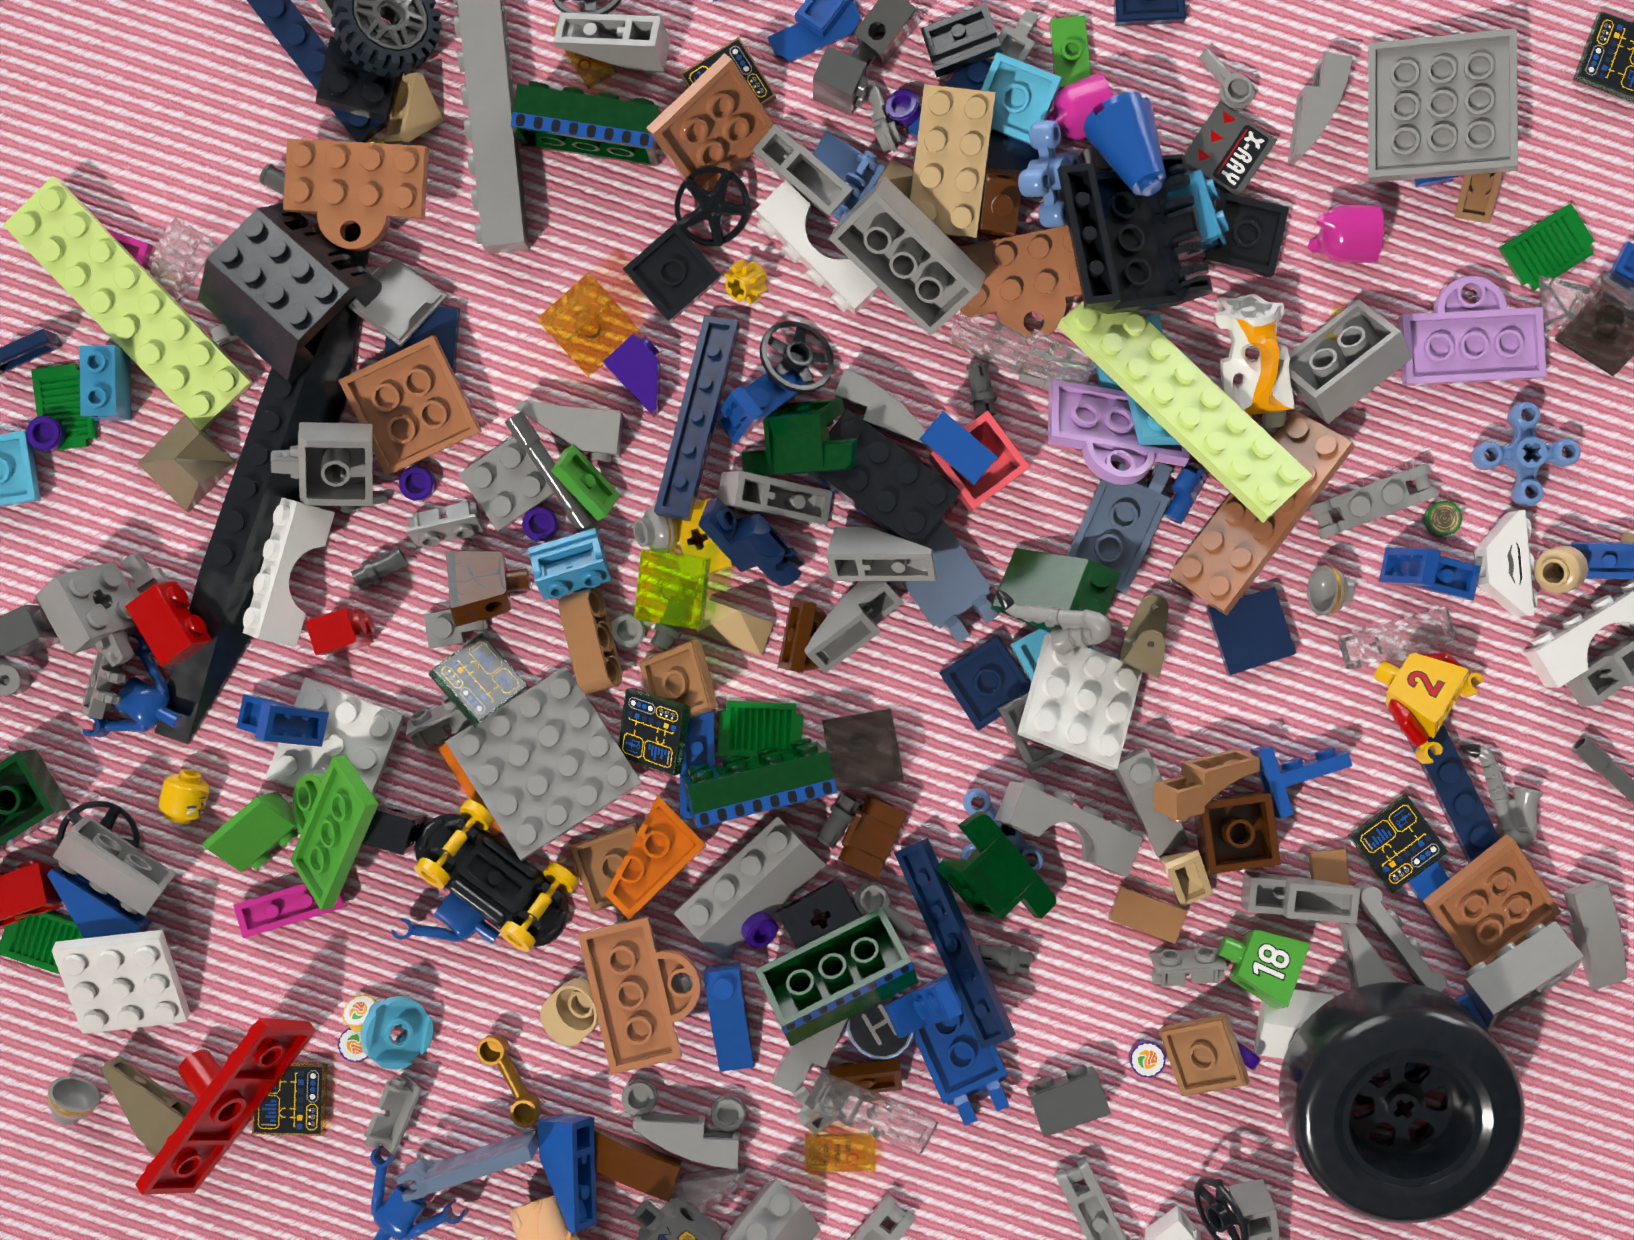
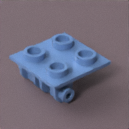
M827 131L813 152L815 157L853 189L851 194L831 215L839 221L875 186L886 168L876 161L877 156L872 152L865 150L862 153Z

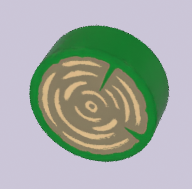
M1450 501L1433 503L1424 513V525L1433 535H1451L1462 524L1461 510Z

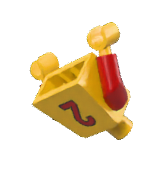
M1411 653L1401 668L1383 660L1374 674L1375 680L1389 686L1386 695L1388 711L1411 744L1417 747L1415 751L1416 758L1423 764L1433 763V759L1428 755V749L1434 755H1440L1443 752L1441 744L1428 741L1429 736L1435 737L1460 695L1471 697L1478 694V689H1475L1472 685L1476 686L1483 683V676L1480 673L1476 672L1468 675L1469 670L1448 653H1426L1422 655Z

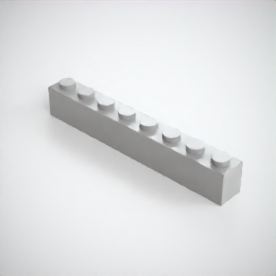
M453 0L454 4L458 3L459 16H454L455 33L457 38L462 40V50L457 51V59L460 72H465L466 85H461V97L464 107L468 106L469 119L464 120V129L467 141H472L473 154H468V167L470 174L475 175L476 188L471 189V198L474 210H479L480 223H475L477 244H482V247L488 254L530 250L519 140L511 128L515 99L505 0Z

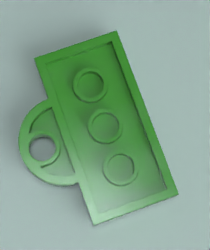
M346 755L333 756L326 773H310L300 777L293 793V815L300 838L290 861L321 910L334 908L378 807L376 798L371 794Z

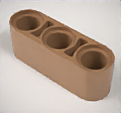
M593 587L561 597L558 604L559 613L579 688L585 694H590L619 686L622 682V669L602 594L597 588Z

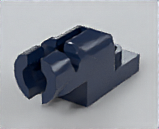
M719 497L707 501L698 526L741 572L758 566L778 586H787L799 579L802 572L797 566L805 565L804 559L794 548L787 547L788 541L780 536L760 514L738 520L733 511Z

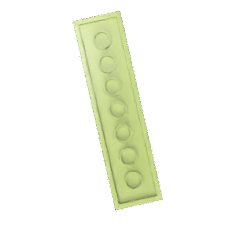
M52 176L3 224L20 244L199 429L205 431L254 384L245 372L215 343L148 271L136 261L124 246L106 230L99 220L58 178Z
M1081 302L1060 320L1057 327L1261 522L1264 523L1313 476L1139 311L1105 314L1084 307V302Z

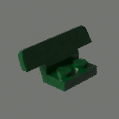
M842 398L786 403L763 419L765 446L746 448L742 451L743 471L762 476L852 469L856 464L858 438L830 441V434L827 428L834 424L833 419L845 411Z
M978 811L957 825L977 849L971 853L967 860L943 858L936 869L975 915L1003 919L1021 901L1034 918L1042 919L1055 906L1056 896L987 812Z

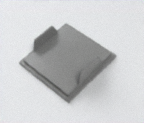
M394 257L384 268L378 266L371 273L382 284V290L379 295L366 308L362 306L357 298L348 305V308L401 347L447 298V295Z

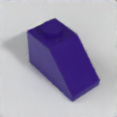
M633 333L603 363L645 409L655 417L659 413L661 364L655 356L659 353V350L646 336L640 340Z

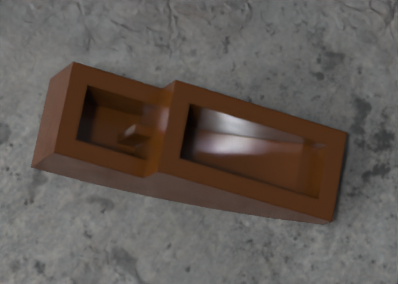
M594 1126L595 1171L628 1187L669 1202L682 1160L650 1150V1145Z

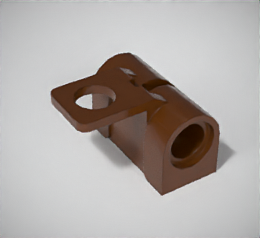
M867 794L861 809H856L841 841L843 848L838 859L878 878L906 818V811Z

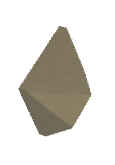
M184 415L137 464L186 512H190L237 462L209 434L199 429Z

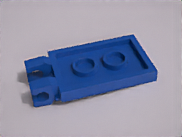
M962 1007L961 1011L963 1014L952 1020L930 1024L915 1031L914 1039L943 1104L947 1102L949 1106L955 1103L966 1126L978 1121L968 1098L969 1096L987 1089L997 1111L1009 1107L1010 1104L1000 1082L1006 1080L1005 1076L1008 1074L996 1047L991 1045L981 1049Z

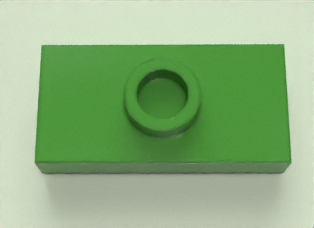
M1085 16L1053 18L1049 21L1054 74L1061 76L1063 79L1058 91L1069 84L1091 76Z

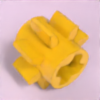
M740 259L731 265L730 271L724 274L727 278L725 282L726 291L738 303L746 299L749 305H752L761 299L762 293L768 290L766 286L767 274L763 267L754 260L746 265V262Z

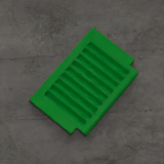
M1570 203L1498 249L1521 286L1528 283L1531 289L1535 291L1592 256L1594 252L1589 245L1595 241Z
M75 363L32 369L37 417L49 416L55 418L64 425L66 430L64 444L55 451L89 447L88 440L97 439V431L94 419L90 418V416L82 417L80 415L79 365Z
M727 700L726 711L719 710L717 756L732 757L743 755V757H756L757 751L764 748L777 747L778 751L791 748V742L802 739L803 714H796V703Z
M51 911L40 915H31L23 918V921L5 926L0 941L1 956L57 974L60 973L51 951L55 942L84 939L72 918Z

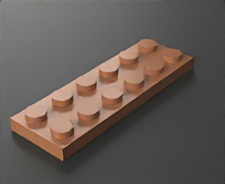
M1296 410L1292 412L1285 421V425L1279 429L1273 438L1313 476L1264 523L1231 493L1168 575L1173 582L1226 616L1355 448L1351 440Z

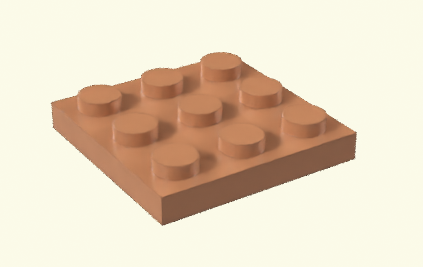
M724 53L646 129L685 180L694 171L708 166L722 167L733 172L753 153L752 149L772 128L774 123L734 61ZM714 172L705 173L693 180L707 192L713 191L721 174Z
M434 335L338 380L359 423L373 424V452L385 476L398 472L482 432L442 347Z
M1507 834L1423 900L1469 969L1482 961L1486 965L1490 964L1498 958L1495 954L1501 948L1511 942L1516 946L1527 940L1525 934L1530 929L1540 923L1546 925L1561 913L1515 840Z

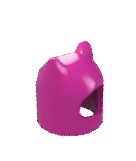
M1099 72L1069 84L1057 93L1052 110L1049 112L1046 120L1056 121L1060 131L1066 138L1074 141L1085 140L1086 136L1083 126L1086 118L1092 111L1097 115L1105 109L1103 102L1113 97L1104 75Z
M1342 205L1333 207L1327 214L1318 216L1316 223L1320 226L1317 238L1309 241L1307 248L1310 251L1324 254L1330 260L1336 262L1376 263L1378 261L1384 236V216L1381 206Z

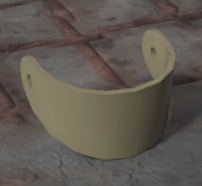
M1149 594L1142 599L1125 633L1119 653L1120 662L1156 679L1160 677L1164 659V634L1169 610L1168 601L1162 595ZM1155 604L1158 608L1153 609L1151 606Z

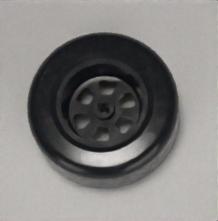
M1380 982L1357 987L1334 997L1318 1008L1298 1029L1288 1046L1280 1070L1279 1103L1281 1115L1287 1132L1305 1168L1320 1188L1336 1202L1359 1215L1373 1220L1399 1224L1422 1223L1441 1219L1467 1208L1486 1195L1503 1177L1518 1151L1523 1135L1525 1122L1524 1096L1518 1074L1507 1053L1479 1019L1464 1005L1448 995L1426 986L1405 982ZM1406 1063H1425L1429 1065V1069L1419 1080L1413 1081L1404 1077ZM1389 1068L1390 1077L1385 1082L1377 1085L1369 1080L1377 1073ZM1438 1087H1444L1446 1092L1439 1108L1426 1106L1425 1094ZM1357 1095L1372 1097L1374 1101L1373 1110L1361 1116H1354L1352 1104ZM1417 1119L1427 1121L1424 1126L1409 1134L1408 1126ZM1381 1122L1394 1126L1392 1138L1369 1137V1135Z

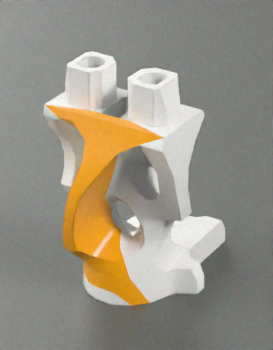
M1248 294L1238 298H1216L1218 312L1214 313V321L1219 329H1228L1231 336L1229 357L1220 359L1221 389L1251 418L1252 415L1262 414V421L1265 427L1275 428L1284 426L1286 410L1294 409L1288 349L1286 345L1278 347L1277 326L1278 321L1282 319L1284 314V304L1267 302L1256 294ZM1251 346L1258 348L1260 353L1258 359L1254 361H1249L1245 356V350ZM1242 373V383L1238 386L1233 385L1234 376Z

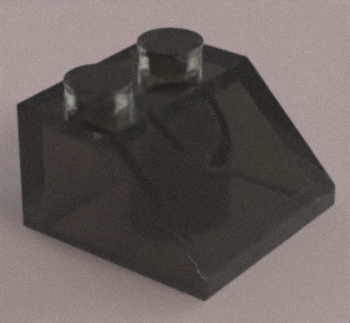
M1603 270L1580 296L1554 340L1614 377L1634 356V288Z
M891 708L822 720L826 748L829 753L837 791L904 780Z

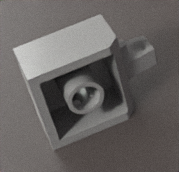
M299 422L298 445L290 446V450H274L271 452V473L291 474V478L299 479L300 502L307 505L373 506V424Z
M115 561L55 576L35 595L66 651L74 654L97 647L112 667L128 662L135 655L129 643V637L134 635L139 629L125 607L135 597Z

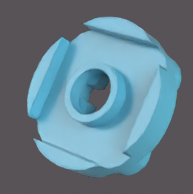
M394 996L384 1001L380 1000L373 1003L361 1028L363 1052L379 1066L391 1070L403 1069L413 1064L411 1060L415 1059L419 1053L421 1055L425 1053L433 1036V1022L424 1007L415 1000L405 996ZM399 1025V1027L404 1029L403 1035H398L396 1041H392L390 1032L395 1026Z

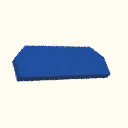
M853 0L824 38L797 23L768 36V41L775 56L793 62L854 35L861 16Z

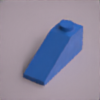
M61 867L53 868L47 874L83 938L145 932L152 923L151 920L140 913L133 914L125 910L120 905V900L109 893L105 895L94 890L89 885L90 881L79 874L68 873Z
M734 962L706 966L703 976L719 1071L752 1068L755 1065L741 963Z
M558 1114L539 1120L537 1135L539 1158L569 1232L577 1233L597 1225L594 1117Z

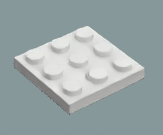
M1048 633L1043 639L1017 735L1108 770H1115L1119 765L1143 672L1120 662L1118 659L1085 646H1078L1071 649L1068 654L1060 655L1054 650L1050 633Z
M305 677L294 706L329 712L322 747L279 743L266 775L296 786L300 777L305 774L326 773L333 756L346 755L371 794L374 795L406 715L310 677Z
M163 929L55 942L51 951L82 1034L187 1022L190 1010Z

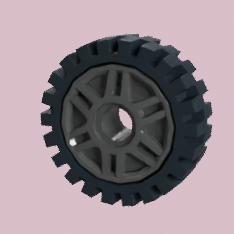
M335 0L331 13L333 14L331 24L333 28H336L334 31L336 41L342 40L341 50L344 54L351 51L352 56L350 60L357 65L361 60L365 63L364 70L371 72L373 67L377 68V75L385 76L390 71L391 77H399L402 72L407 75L412 73L415 68H420L429 58L440 37L439 33L442 22L438 21L441 15L439 8L433 9L436 4L435 0ZM381 18L387 19L392 25L385 23Z

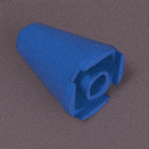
M1125 92L1113 96L1103 102L1105 109L1095 115L1094 111L1088 115L1083 126L1084 134L1087 140L1134 194L1151 196L1162 188V184L1166 180L1152 104L1147 96L1142 98L1140 92Z

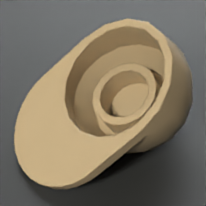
M574 978L565 983L541 1007L540 1018L545 1031L554 1041L561 1045H577L599 1025L588 978Z

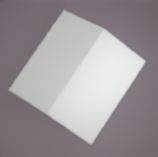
M1294 989L1289 1006L1278 1010L1261 1000L1254 1053L1261 1056L1284 1059L1288 1046L1298 1029L1318 1008L1333 999L1334 995Z

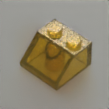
M589 272L536 319L588 378L604 365L603 361L633 333L637 335L640 332L620 306Z

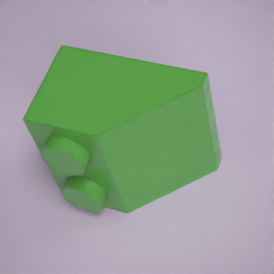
M277 791L254 798L202 844L207 850L240 872L252 868L258 871L272 860L273 857L270 853L280 845L282 848H285L300 834L296 831L297 825L294 820L293 808Z

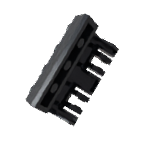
M1185 155L1162 156L1166 180L1162 184V188L1151 196L1134 194L1115 171L1095 173L1094 163L1058 167L1057 171L1084 307L1105 314L1173 307L1213 292L1210 276L1205 275L1209 272L1207 263H1195L1184 268L1180 267L1179 261L1204 252V245L1199 241L1202 236L1196 208L1192 207L1195 204L1194 197L1189 194L1166 200L1165 194L1190 184L1189 175L1186 174L1188 169Z
M283 203L257 208L207 257L198 300L291 384L315 359L304 346L354 296L366 308L379 295L382 290V284L363 267H352L354 265L352 257L346 254L340 247L330 242L315 226L307 227L309 222L303 215L283 210Z

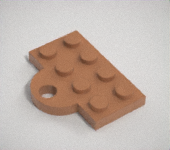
M287 138L283 210L287 212L317 214L318 224L324 236L330 242L345 250L363 251L372 248L385 236L389 228L390 218L425 220L429 148L418 145ZM352 223H358L361 229L359 238L353 242H348L345 237L346 228Z
M1068 225L959 247L986 274L980 292L960 309L961 319L996 313L1000 325L1008 334L1020 340L1034 341L1045 338L1056 330L1065 314L1066 299L1082 296ZM1038 313L1041 315L1044 325L1040 331L1030 332L1025 328L1023 321L1027 314Z
M649 916L580 932L578 937L611 1075L681 1058L682 1053L674 1022L685 1018L694 1009L699 999L701 979L695 964L680 952L667 949L657 950ZM678 973L688 974L693 982L691 989L685 992L676 990L672 984L673 977Z

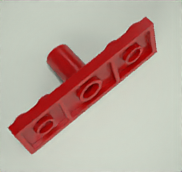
M259 1018L249 1028L247 1035L238 1047L228 1056L222 1068L208 1050L193 1052L181 1062L178 1073L196 1097L197 1102L174 1133L166 1139L165 1145L146 1166L144 1173L135 1183L141 1195L196 1192L316 1032L309 1021Z

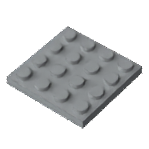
M1517 28L1368 43L1369 182L1518 171Z
M567 666L445 741L521 861L642 784L588 698L579 688Z

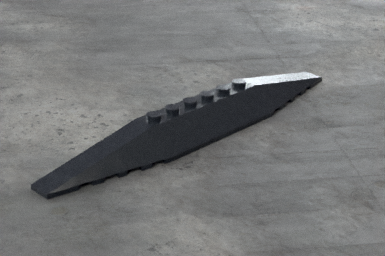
M352 223L346 228L345 237L348 242H353L359 238L361 229L358 223ZM341 248L353 258L354 265L352 267L361 266L364 269L366 268L370 248L363 251H349ZM355 296L304 346L315 359L291 384L271 367L204 556L189 607L191 615L195 614L205 622L206 630L212 641L184 662L173 664L168 682L170 699L167 708L181 715L183 722L175 729L160 720L155 728L154 733L190 744L211 709V703L227 682L231 669L246 650L245 646L251 636L243 633V617L251 605L254 595V579L260 573L264 560L263 548L266 541L270 539L274 526L273 513L276 507L280 505L281 498L300 502L299 479L291 478V474L271 473V452L274 450H290V446L298 445L299 422L340 423L348 399L338 380L351 373V367L354 365L356 331L359 330L360 323L359 315L348 308V305L356 298Z

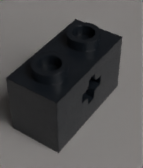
M390 803L380 805L376 809L362 844L400 855L407 854L414 850L416 837L425 825L428 814Z
M840 876L778 909V916L796 949L860 918V913ZM819 908L822 913L829 911L827 923L822 924L819 920L812 921L815 917V909Z

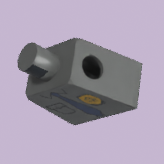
M878 0L856 29L854 35L859 45L850 56L866 62V69L875 58L885 64L921 23L917 8L908 0ZM877 34H885L881 40H873Z
M672 1198L660 1210L650 1201L645 1200L636 1208L633 1217L642 1224L639 1229L638 1240H721V1226L717 1222L678 1198Z

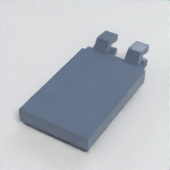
M1118 462L1116 469L1121 471L1127 470L1121 462ZM1157 462L1148 483L1140 480L1133 484L1118 485L1100 479L1066 556L1089 559L1121 572L1116 590L1127 594L1170 500V497L1166 496L1168 491L1163 489L1173 468Z
M944 521L925 545V547L931 548L937 573L936 581L900 582L932 627L937 625L941 629L945 626L956 643L959 644L970 636L962 622L957 618L960 614L973 606L985 624L992 621L999 614L996 610L991 609L992 604L986 598L991 593L988 589L991 586Z
M538 1128L438 1161L434 1164L424 1157L407 1164L404 1168L405 1172L396 1177L398 1185L404 1184L409 1179L414 1180L410 1184L411 1189L402 1194L403 1201L407 1202L423 1198L428 1194L532 1160L539 1148Z

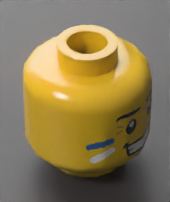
M182 769L179 774H172L166 777L159 797L158 807L164 813V817L167 820L178 824H190L193 820L202 817L211 788L207 782L201 779L202 775L199 772Z

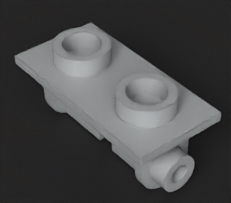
M469 501L445 506L447 518L441 519L439 508L416 512L413 514V517L408 518L409 528L406 531L416 547H434L440 542L448 540L469 539L475 534L484 533V529L477 518L480 516L477 503L470 504Z
M452 694L446 697L441 705L433 709L424 708L415 712L410 717V720L407 721L406 735L407 737L412 736V740L417 748L421 746L427 748L448 737L443 727L444 725L449 724L453 733L456 734L474 724L477 718L456 694Z
M1202 946L1189 950L1166 949L1161 952L1149 953L1154 970H1152L1153 984H1160V987L1185 985V974L1191 973L1192 984L1218 983V979H1224V969H1227L1224 958L1217 955L1218 947Z
M402 1073L400 1077L393 1076L391 1081L386 1082L385 1089L377 1107L381 1110H386L385 1114L374 1113L369 1127L364 1134L367 1138L365 1141L367 1146L378 1148L379 1144H381L391 1154L395 1155L422 1091V1088L406 1074Z

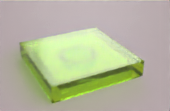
M641 549L634 619L692 629H703L711 558Z

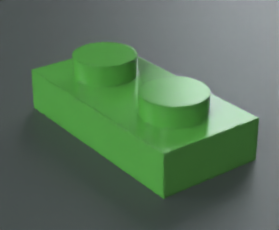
M574 444L563 451L551 469V472L597 521L609 514L620 496L618 491Z

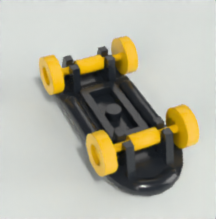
M467 799L460 807L459 811L462 815H440L431 819L421 828L415 840L414 851L417 864L414 866V869L422 879L434 887L440 889L445 887L499 927L502 937L521 951L529 952L532 947L545 946L555 941L562 934L569 916L568 900L564 892L571 893L578 884L577 878L568 869L560 864L550 862L542 872L526 859L521 861L514 850L487 831L495 821L491 813L484 806L470 799Z

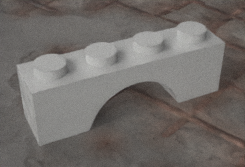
M1025 778L1023 783L1009 782L994 819L995 821L1021 833L1040 837L1054 824L1067 822L1079 835L1082 844L1083 861L1109 873L1128 878L1143 840L1142 837L1131 833L1133 828L1131 825L1113 819L1112 823L1102 819L1103 812L1085 805L1083 809L1073 806L1075 800L1064 794L1055 792L1051 796L1043 792L1045 788L1043 784Z

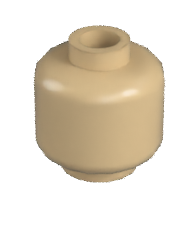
M1564 545L1554 547L1541 554L1535 562L1534 575L1540 587L1548 592L1561 594L1582 585L1587 577L1589 568L1587 559L1582 552L1574 547Z

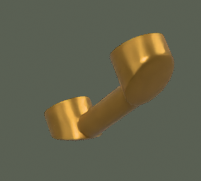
M488 1035L479 1042L476 1050L477 1056L486 1065L497 1064L516 1099L510 1110V1117L513 1123L522 1128L530 1127L538 1120L541 1114V1102L535 1094L528 1093L508 1056L510 1050L508 1041L500 1035Z

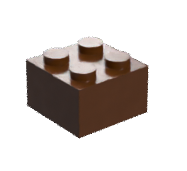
M1255 791L1213 797L1205 805V813L1194 816L1199 853L1207 873L1215 874L1281 865L1271 793Z

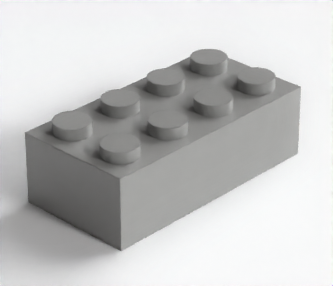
M886 176L837 223L828 238L930 336L980 292L986 278V274Z

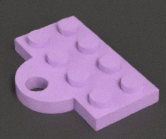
M1479 276L1459 278L1441 290L1435 300L1433 313L1403 314L1398 317L1399 330L1402 331L1412 359L1401 367L1403 386L1528 380L1547 377L1543 307L1508 309L1502 291L1497 285L1486 278ZM1464 286H1471L1475 289L1477 300L1474 304H1469L1463 300L1461 290Z
M1052 379L1049 386L1048 444L1082 449L1085 463L1099 478L1113 484L1128 485L1143 479L1153 462L1184 467L1190 459L1189 452L1182 445H1139L1125 391ZM1111 461L1121 462L1127 470L1121 471L1116 469L1111 464Z

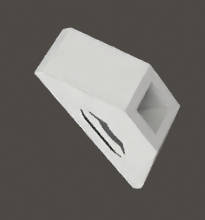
M1526 510L1505 513L1474 550L1475 565L1481 566L1477 586L1514 617L1534 616V608L1537 606V593L1532 587L1531 573L1534 571V558L1529 553L1528 538L1531 536V523L1526 518Z

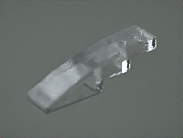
M962 313L953 322L949 343L984 361L1019 374L1049 382L1052 379L1085 385L1089 384L1095 362L1037 329H1034L1030 336L1026 337L997 321L990 330Z
M821 1072L805 1101V1104L813 1111L835 1117L844 1125L868 1132L879 1141L918 1153H923L939 1124L935 1119L904 1104L825 1072Z

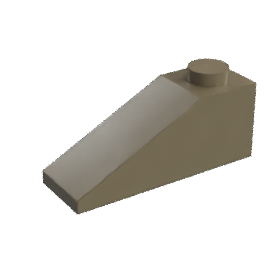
M116 1056L106 1062L101 1070L138 1140L146 1144V1149L156 1156L165 1145L166 1139L174 1133L192 1107L127 1061Z

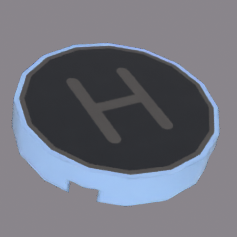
M897 993L847 1018L846 1029L850 1041L860 1053L872 1059L887 1060L898 1056L911 1045L915 1032L903 1038H898L884 1008L885 1004L903 996L902 994Z

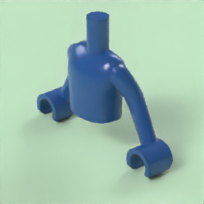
M131 636L139 642L138 649L132 650L135 654L134 656L141 659L155 686L147 684L138 677L130 678L119 692L121 700L119 705H115V707L129 715L133 720L109 721L104 717L103 719L89 717L96 722L97 727L95 731L83 729L84 735L101 738L105 737L109 731L145 732L155 727L160 720L175 729L182 724L183 717L167 708L170 699L169 687L150 654L151 649L143 636Z
M451 892L433 915L451 930L413 924L407 918H400L409 927L406 935L402 936L397 931L391 930L392 935L397 939H407L411 935L451 942H461L464 939L470 938L476 932L491 944L500 934L498 930L484 921V916Z
M383 1145L372 1151L370 1159L376 1167L371 1200V1213L373 1220L380 1227L372 1240H389L391 1237L397 1240H413L444 1222L456 1224L467 1216L468 1208L464 1209L460 1216L453 1213L452 1206L457 1201V1199H453L444 1207L442 1212L415 1225L418 1217L427 1206L426 1201L423 1198L404 1202L402 1194L411 1188L400 1184L395 1186L389 1197L383 1202L387 1166L396 1159L397 1153L395 1152V1155L391 1154L387 1160H384L381 1157Z

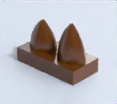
M791 599L777 668L801 673L803 671L819 669L804 651L810 642V636L814 635L827 616L825 612L816 607V603Z

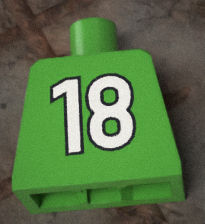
M1253 929L1244 934L1242 942L1225 935L1219 944L1217 955L1234 962L1229 974L1231 981L1278 1010L1289 1006L1310 944Z

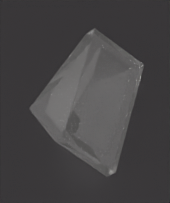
M1539 276L1540 307H1543L1544 332L1547 333L1575 320L1591 288L1581 284Z

